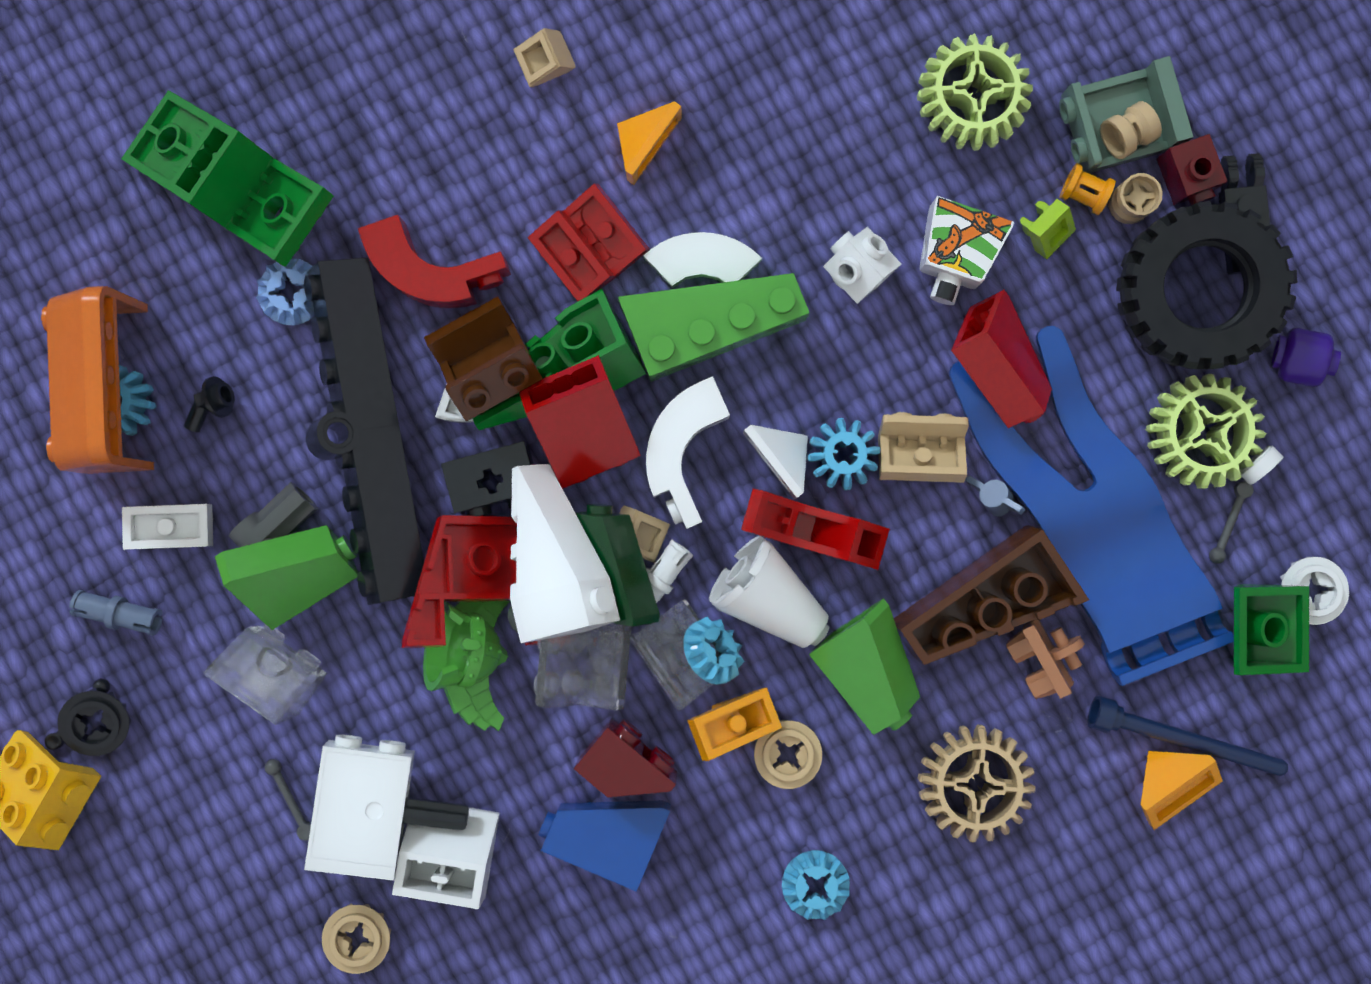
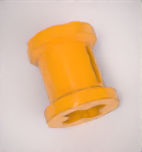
M1076 163L1062 187L1059 198L1064 201L1068 198L1091 207L1093 214L1100 215L1110 199L1116 180L1108 178L1105 181L1083 171V165ZM1080 185L1094 190L1095 194L1080 188Z

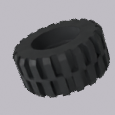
M1211 201L1196 203L1189 207L1183 206L1150 224V227L1140 233L1132 242L1131 250L1125 254L1120 265L1123 267L1121 277L1117 278L1116 291H1120L1121 303L1117 305L1120 316L1124 315L1128 326L1125 328L1132 338L1136 337L1142 344L1140 348L1149 355L1162 359L1161 362L1185 367L1186 369L1224 368V366L1240 364L1249 360V356L1253 353L1262 352L1271 344L1270 338L1272 335L1282 332L1287 324V321L1283 318L1285 312L1294 308L1296 296L1290 295L1291 284L1298 283L1297 270L1290 271L1287 259L1292 258L1293 254L1289 245L1281 247L1276 239L1281 234L1273 224L1268 226L1260 222L1262 215L1251 209L1244 212L1238 210V204L1223 202L1216 205L1211 204ZM1207 246L1224 251L1235 261L1243 278V296L1236 313L1226 322L1212 328H1197L1181 322L1172 313L1165 298L1164 281L1168 268L1180 254L1195 247Z

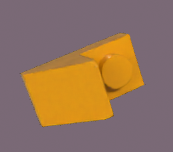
M767 687L716 703L711 706V710L687 720L702 761H710L782 728Z

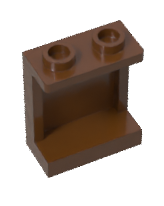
M498 296L424 337L428 348L439 363L446 379V391L466 422L543 379L517 327Z

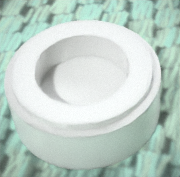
M1273 445L1265 447L1260 455H1255L1251 458L1255 466L1240 469L1242 478L1249 485L1256 483L1283 459V455Z

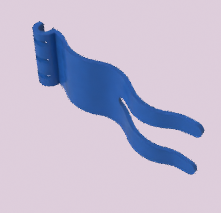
M1055 326L1042 328L1036 335V342L1046 377L1052 388L1051 398L1060 425L1070 445L1092 475L1094 482L1086 490H1077L1069 481L1045 462L1023 440L1013 426L1007 428L959 361L951 366L949 378L964 415L968 418L972 435L983 455L998 476L1028 509L1040 528L1043 529L1089 598V601L1080 605L1094 624L1103 641L1101 649L1104 660L1111 675L1120 686L1234 642L1233 632L1228 631L1224 627L1219 617L1218 610L1223 609L1216 591L1178 535L1157 486L1135 455L1104 423L1088 398L1077 365L1061 329ZM1201 617L1211 639L1204 640L1197 630L1195 619ZM1165 632L1168 642L1175 653L1168 655L1165 652L1158 634ZM1129 646L1138 668L1133 670L1127 664L1122 652V648Z

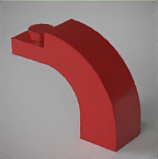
M399 215L357 228L365 251L377 271L401 293L425 305L438 308H462L475 305L477 301L472 288L478 286L480 290L492 289L504 283L503 277L511 275L507 260L501 251L454 267H439L423 261L417 255L407 225Z

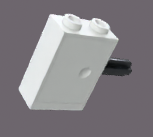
M336 735L335 741L328 740L322 748L304 870L394 880L404 823L464 830L468 822L469 806L466 804L409 798L415 751L406 750V743L380 740L379 746L362 744V738L358 736Z

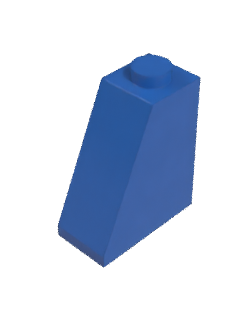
M663 800L561 803L556 814L548 811L538 836L545 838L541 851L637 892L670 813L671 804Z

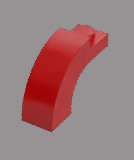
M754 488L752 489L741 528L743 531L876 570L879 569L890 530L862 519L809 506Z

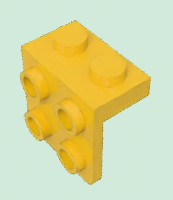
M15 731L0 756V829L16 846L59 850L102 776L91 767L58 762L29 732Z

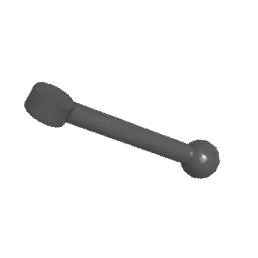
M1246 481L1235 485L1234 493L1236 499L1217 546L1209 552V558L1215 564H1220L1226 559L1224 550L1244 500L1253 494V486L1249 485Z
M270 759L265 764V772L273 776L299 826L297 836L301 840H309L311 823L306 822L280 772L282 768L281 763L276 759Z

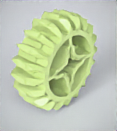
M974 33L967 39L966 46L959 37L952 40L950 49L944 45L940 46L936 52L937 59L929 58L927 60L925 68L928 72L922 73L918 80V83L924 88L919 90L917 100L927 103L920 110L921 117L933 116L934 118L928 126L929 131H936L941 127L944 130L940 138L941 142H947L952 135L957 138L955 143L957 149H962L967 140H970L974 151H978L982 147L983 139L990 148L998 144L999 136L1008 140L1014 133L1012 127L1019 128L1025 120L1021 113L1027 112L1031 107V102L1024 97L1031 94L1033 85L1022 82L1030 74L1029 68H1016V65L1021 60V54H1015L1009 58L1005 54L1009 48L1008 42L1001 44L999 49L992 47L994 43L992 35L986 37L983 45L979 44L978 38ZM966 65L967 70L963 75V80L953 81L951 86H942L943 77L947 72L955 67ZM984 67L991 70L999 79L988 76ZM971 84L972 87L977 89L976 93L979 91L982 93L978 102L977 99L971 97L973 92L971 94L967 92ZM997 100H1006L1004 112L999 117L983 122L982 116L986 112V105L995 104ZM949 106L961 109L965 119L957 116Z
M1213 374L1203 375L1201 380L1196 375L1185 378L1184 384L1179 381L1171 384V394L1162 393L1157 397L1163 408H1151L1149 414L1157 419L1158 423L1147 425L1145 430L1157 435V440L1150 441L1147 445L1149 449L1160 448L1161 454L1156 456L1154 462L1157 465L1166 462L1170 463L1165 475L1175 477L1180 473V484L1186 486L1191 485L1195 481L1198 489L1208 488L1210 482L1214 487H1223L1226 484V478L1230 481H1237L1242 477L1240 469L1255 466L1248 455L1261 454L1263 450L1254 443V439L1264 438L1267 433L1255 429V423L1261 422L1265 416L1262 414L1252 415L1250 409L1255 407L1258 400L1254 398L1242 400L1246 387L1240 385L1231 390V378H1220L1216 383ZM1195 398L1212 400L1225 411L1214 415L1205 406H1199ZM1182 411L1180 417L1184 424V431L1177 439L1176 424L1178 416ZM1217 423L1209 428L1210 431L1205 434V439L1193 440L1201 435L1200 432L1205 429L1204 425ZM1233 425L1234 436L1232 446H1230L1227 432ZM1198 448L1206 457L1211 456L1215 465L1205 466L1190 459L1185 452Z

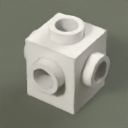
M867 226L855 236L849 231L844 234L830 248L835 255L823 267L832 276L835 284L844 289L858 304L878 288L901 263L888 250L885 241L880 236L874 234Z

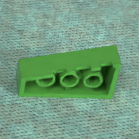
M794 273L618 297L650 382L804 322L810 314Z

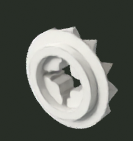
M1306 557L1291 563V567L1287 572L1280 576L1282 580L1281 585L1309 586L1310 579H1312L1314 585L1328 587V591H1321V593L1315 595V602L1313 603L1309 596V624L1311 625L1325 624L1334 620L1342 613L1348 602L1349 585L1347 578L1340 567L1328 559Z

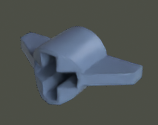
M970 475L966 478V482L980 492L981 502L993 516L1000 517L1009 511L1022 515L1025 511L1021 505L1015 502L1014 494L1003 481L990 480L983 484Z

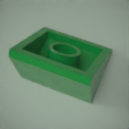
M1238 584L1235 586L1234 675L1309 672V586Z

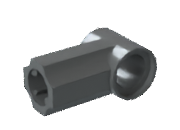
M290 482L261 511L253 512L244 518L231 531L229 537L238 547L293 534L318 510V507L295 483Z

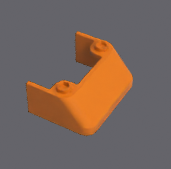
M108 286L85 287L49 299L47 306L42 309V325L47 332L51 436L47 440L46 451L48 459L52 463L54 462L61 471L94 474L154 470V462L125 458L122 454L117 314L148 312V304Z

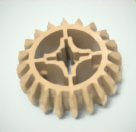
M977 724L973 737H971V733L966 726H959V740L956 741L955 737L947 731L943 734V738L948 744L944 749L935 742L930 745L932 751L938 755L935 761L929 757L922 758L921 763L931 769V773L918 774V780L923 784L931 785V787L919 791V797L926 801L933 800L925 808L926 813L929 816L940 814L936 825L941 830L951 825L950 834L954 838L958 839L966 829L967 839L970 842H976L981 830L987 841H993V828L997 827L1004 835L1009 834L1010 829L1005 822L1012 819L1015 823L1021 824L1023 819L1016 813L1018 807L1020 806L1028 810L1031 808L1032 804L1022 796L1023 793H1034L1036 791L1035 786L1031 783L1023 782V779L1034 775V769L1030 766H1020L1028 758L1027 753L1023 750L1013 752L1017 741L1011 737L1001 742L1002 731L994 728L987 737L985 726ZM986 750L997 753L1002 759L1007 770L1008 779H1001L996 775L990 774L989 762L985 759ZM972 751V754L968 755L967 763L963 769L954 772L948 771V774H946L949 766L957 757ZM976 774L988 782L984 783L982 788L977 786L979 789L977 792L964 784L968 783L970 778L975 780L974 775ZM944 787H950L954 791L963 792L964 804L967 806V815L955 812L949 807L944 795ZM1005 795L993 810L981 815V813L985 812L986 803L991 797Z

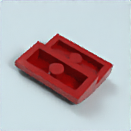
M595 183L565 210L556 211L527 237L577 301L602 289L650 250L601 186Z

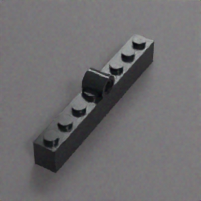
M355 258L318 261L307 271L308 275L304 278V290L307 300L313 302L315 317L312 319V334L314 341L320 343L323 357L319 363V373L323 385H328L331 402L327 404V414L309 426L306 432V444L309 451L315 457L322 460L335 459L337 467L340 470L343 469L346 486L342 489V500L345 510L351 512L354 529L350 530V544L354 554L359 555L361 571L358 572L357 581L359 591L363 597H366L367 604L371 605L414 597L424 559L369 259ZM328 429H332L337 434V444L328 438Z

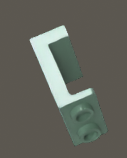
M1170 56L1153 60L1147 68L1083 86H1081L1080 82L1072 83L1061 95L1062 99L1059 102L1060 114L1065 124L1069 123L1073 135L1071 140L1072 156L1076 163L1083 165V171L1087 173L1164 153L1169 148L1188 142L1194 137ZM1139 101L1148 103L1160 119L1162 127L1161 137L1149 145H1138L1137 150L1124 159L1115 158L1108 152L1100 134L1102 122L1114 115H1124L1128 107Z

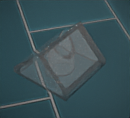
M683 599L661 614L659 622L645 625L629 638L678 711L685 708L713 685L700 678L692 670L684 653L683 642L685 632L691 624L700 620L686 599ZM711 643L710 646L716 651L715 656H721V653L716 650V643Z

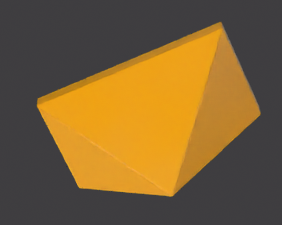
M675 101L617 123L626 178L632 185L637 182L681 120L682 107Z
M1148 751L1140 805L1153 830L1223 782L1216 760L1211 755Z

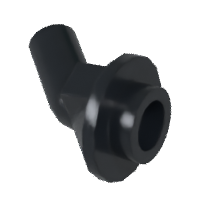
M215 376L205 379L201 392L193 395L195 401L184 427L193 432H200L208 412L220 418L230 415L233 411L235 396L229 384Z

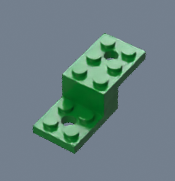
M169 90L121 158L130 166L284 267L287 266L294 254L299 250L300 245L334 197L324 187L270 156L238 130ZM283 207L282 212L275 218L277 211Z

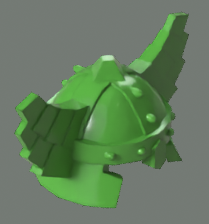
M510 601L458 602L455 607L448 602H444L446 645L424 649L423 675L425 686L429 691L444 689L453 713H458L467 725L473 723L483 731L491 726L499 731L504 717L493 702L489 690V675L508 658V653L500 644V639L494 627L499 614Z

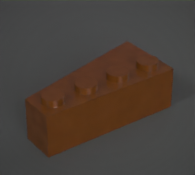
M1026 525L896 616L894 621L901 641L910 654L923 665L977 645V642L991 636H1000L1013 631L1014 627L1035 619L1041 620L1055 614V611L1070 605L1076 606L1087 602L1089 598L1043 529Z

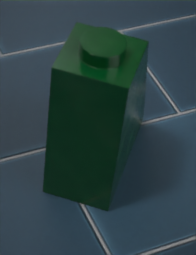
M587 504V512L575 513L610 577L620 621L614 622V624L634 627L659 622L660 613L630 515L612 513V505Z

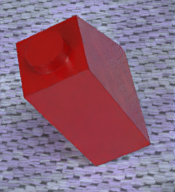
M1004 289L970 306L951 351L1007 428L1021 422L1027 424L1036 421L1046 411L1052 388L1009 295Z

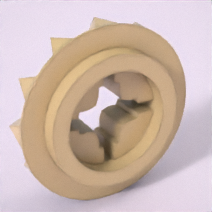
M781 720L782 728L757 739L754 760L759 773L768 783L782 789H795L810 782L819 771L822 763V747L816 734L803 723ZM778 739L788 747L794 744L797 745L801 741L803 742L795 752L798 759L797 762L800 765L798 769L787 760L773 766L781 755L778 749L779 746L776 743Z
M350 903L335 911L327 920L322 932L323 951L330 963L337 969L351 974L365 973L377 967L388 953L391 929L384 920V914L378 913L369 904L353 905ZM360 923H363V937L367 938L370 942H362L354 951V954H352V938L348 937L346 932L352 933Z

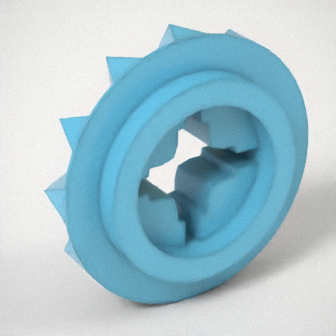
M708 617L696 621L688 627L684 635V653L690 667L700 678L711 684H725L739 675L738 668L745 662L738 654L742 645L736 643L732 638L734 630L724 629L721 619L711 621ZM713 642L716 643V650L721 653L719 657L715 656L716 651L710 646Z
M819 850L807 851L796 856L787 865L782 877V892L792 911L807 920H826L834 913L840 912L846 899L850 896V878L844 865L834 855ZM806 873L809 877L812 876L818 880L830 873L823 884L828 898H825L823 895L820 896V894L815 892L804 899L809 885L803 874Z

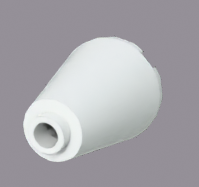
M757 536L750 540L734 555L739 561L731 570L725 567L712 587L709 601L717 610L801 648L808 647L810 644L813 646L818 645L829 631V626L827 625L828 614L772 543L762 536Z

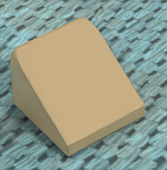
M543 28L513 49L529 87L538 86L566 74L576 67L563 35L558 30Z
M624 505L620 510V514L630 515L643 559L655 563L670 524Z

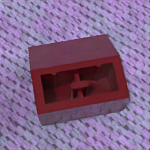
M611 718L581 754L574 767L576 772L608 798L671 792L676 786L677 771L673 766L676 763L674 759L658 746H655L653 750L648 748L641 742L640 738L643 734L625 719L618 723L615 719Z

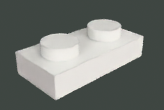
M212 504L122 507L123 550L213 546Z

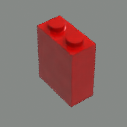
M599 355L543 378L519 392L525 413L562 489L575 483H581L611 468L622 466L628 461L641 456Z

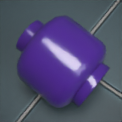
M1292 328L1286 336H1278L1271 359V368L1277 369V375L1283 381L1318 387L1323 383L1327 375H1336L1340 364L1341 351L1334 350L1333 337L1327 333Z

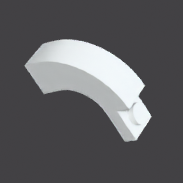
M713 376L687 388L665 407L651 431L646 452L647 477L653 497H658L670 491L673 498L665 501L675 525L684 522L686 529L702 523V520L683 479L681 470L683 454L690 441L697 434L730 418L728 409Z

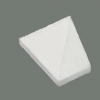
M755 425L747 427L743 431L744 436L792 498H798L804 493L808 436Z

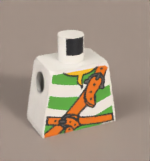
M937 196L928 211L920 261L921 272L937 277L930 298L942 304L954 305L960 286L976 289L981 285L1007 239L1014 222Z

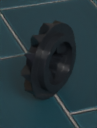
M93 688L81 693L76 692L66 701L59 712L57 725L62 740L72 750L88 756H100L114 751L123 743L127 737L131 719H129L126 711V703H121L116 699L113 692L105 693ZM100 709L103 710L101 722L106 727L99 725L89 735L86 734L89 720L84 715L91 717Z

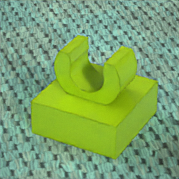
M1058 199L1050 206L1043 201H1038L1035 207L1037 214L1040 216L1034 222L1029 221L1025 217L1020 219L1024 233L1031 238L1034 251L1045 259H1048L1076 230L1070 207Z

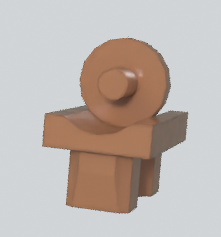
M1038 619L1025 623L1023 630L1007 641L1006 647L1017 664L1032 656H1037L1043 668L1026 675L1025 678L1035 699L1055 693L1061 699L1072 694L1070 687L1074 685V681L1062 659H1065L1070 670L1079 668L1082 663L1075 652L1080 650L1085 643L1081 636L1068 639L1062 627H1058L1050 632L1056 643V646H1054Z

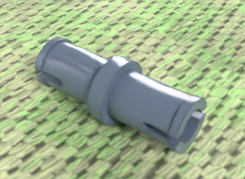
M78 590L74 593L69 608H72L69 611L71 616L102 622L109 629L118 630L123 627L147 633V635L151 636L157 634L163 619L160 617L163 614L161 609H152L128 603L127 598L115 595L112 598L87 593L83 590Z

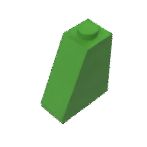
M327 525L223 551L215 556L223 586L271 630H274L358 576V571L353 561L358 555L354 554L350 540L345 535L339 538Z
M883 598L828 634L809 654L873 735L887 727L895 731L903 726L913 716L909 710L920 698L890 606Z

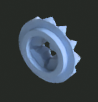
M291 259L286 267L278 262L273 265H267L266 271L257 280L258 295L256 299L260 303L263 313L272 320L284 325H299L312 319L315 316L313 302L307 300L304 288L294 293L293 307L289 303L288 298L278 296L275 293L285 289L286 276L293 285L304 287V278L308 275L307 271L313 266L301 259Z

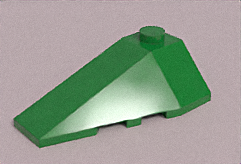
M603 289L565 308L554 318L558 323L541 339L535 335L525 344L542 378H546L598 355L614 391L646 374L629 336ZM517 393L473 418V421L478 430H483L525 418L527 415L520 394Z

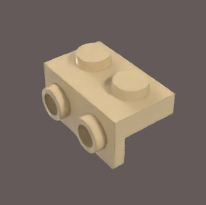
M907 412L883 415L878 433V447H880V453L878 454L879 480L964 483L967 477L965 436L969 427L968 418L955 417L952 414L946 413L935 416H919Z

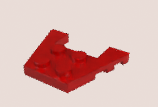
M442 515L436 519L402 638V648H432L446 645L444 602L510 601V585L516 583V561L511 560V545L517 543V523L512 517ZM567 635L527 642L525 646L567 643Z

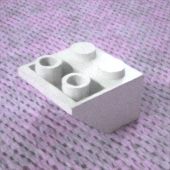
M469 808L468 822L464 830L407 824L399 851L392 895L479 909L486 897L500 813Z

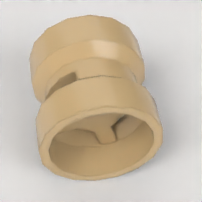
M1139 101L1128 107L1122 116L1114 115L1106 119L1100 126V134L1105 147L1117 159H1124L1137 150L1138 145H1149L1158 140L1162 133L1161 122L1157 113L1144 101Z
M1137 173L1131 175L1113 190L1108 204L1111 215L1123 224L1140 222L1159 207L1163 195L1161 185L1155 177L1149 174Z

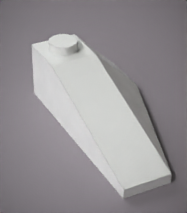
M549 464L512 468L511 517L517 523V543L511 545V560L516 561V583L510 585V601L521 644L583 633L620 621L610 577Z

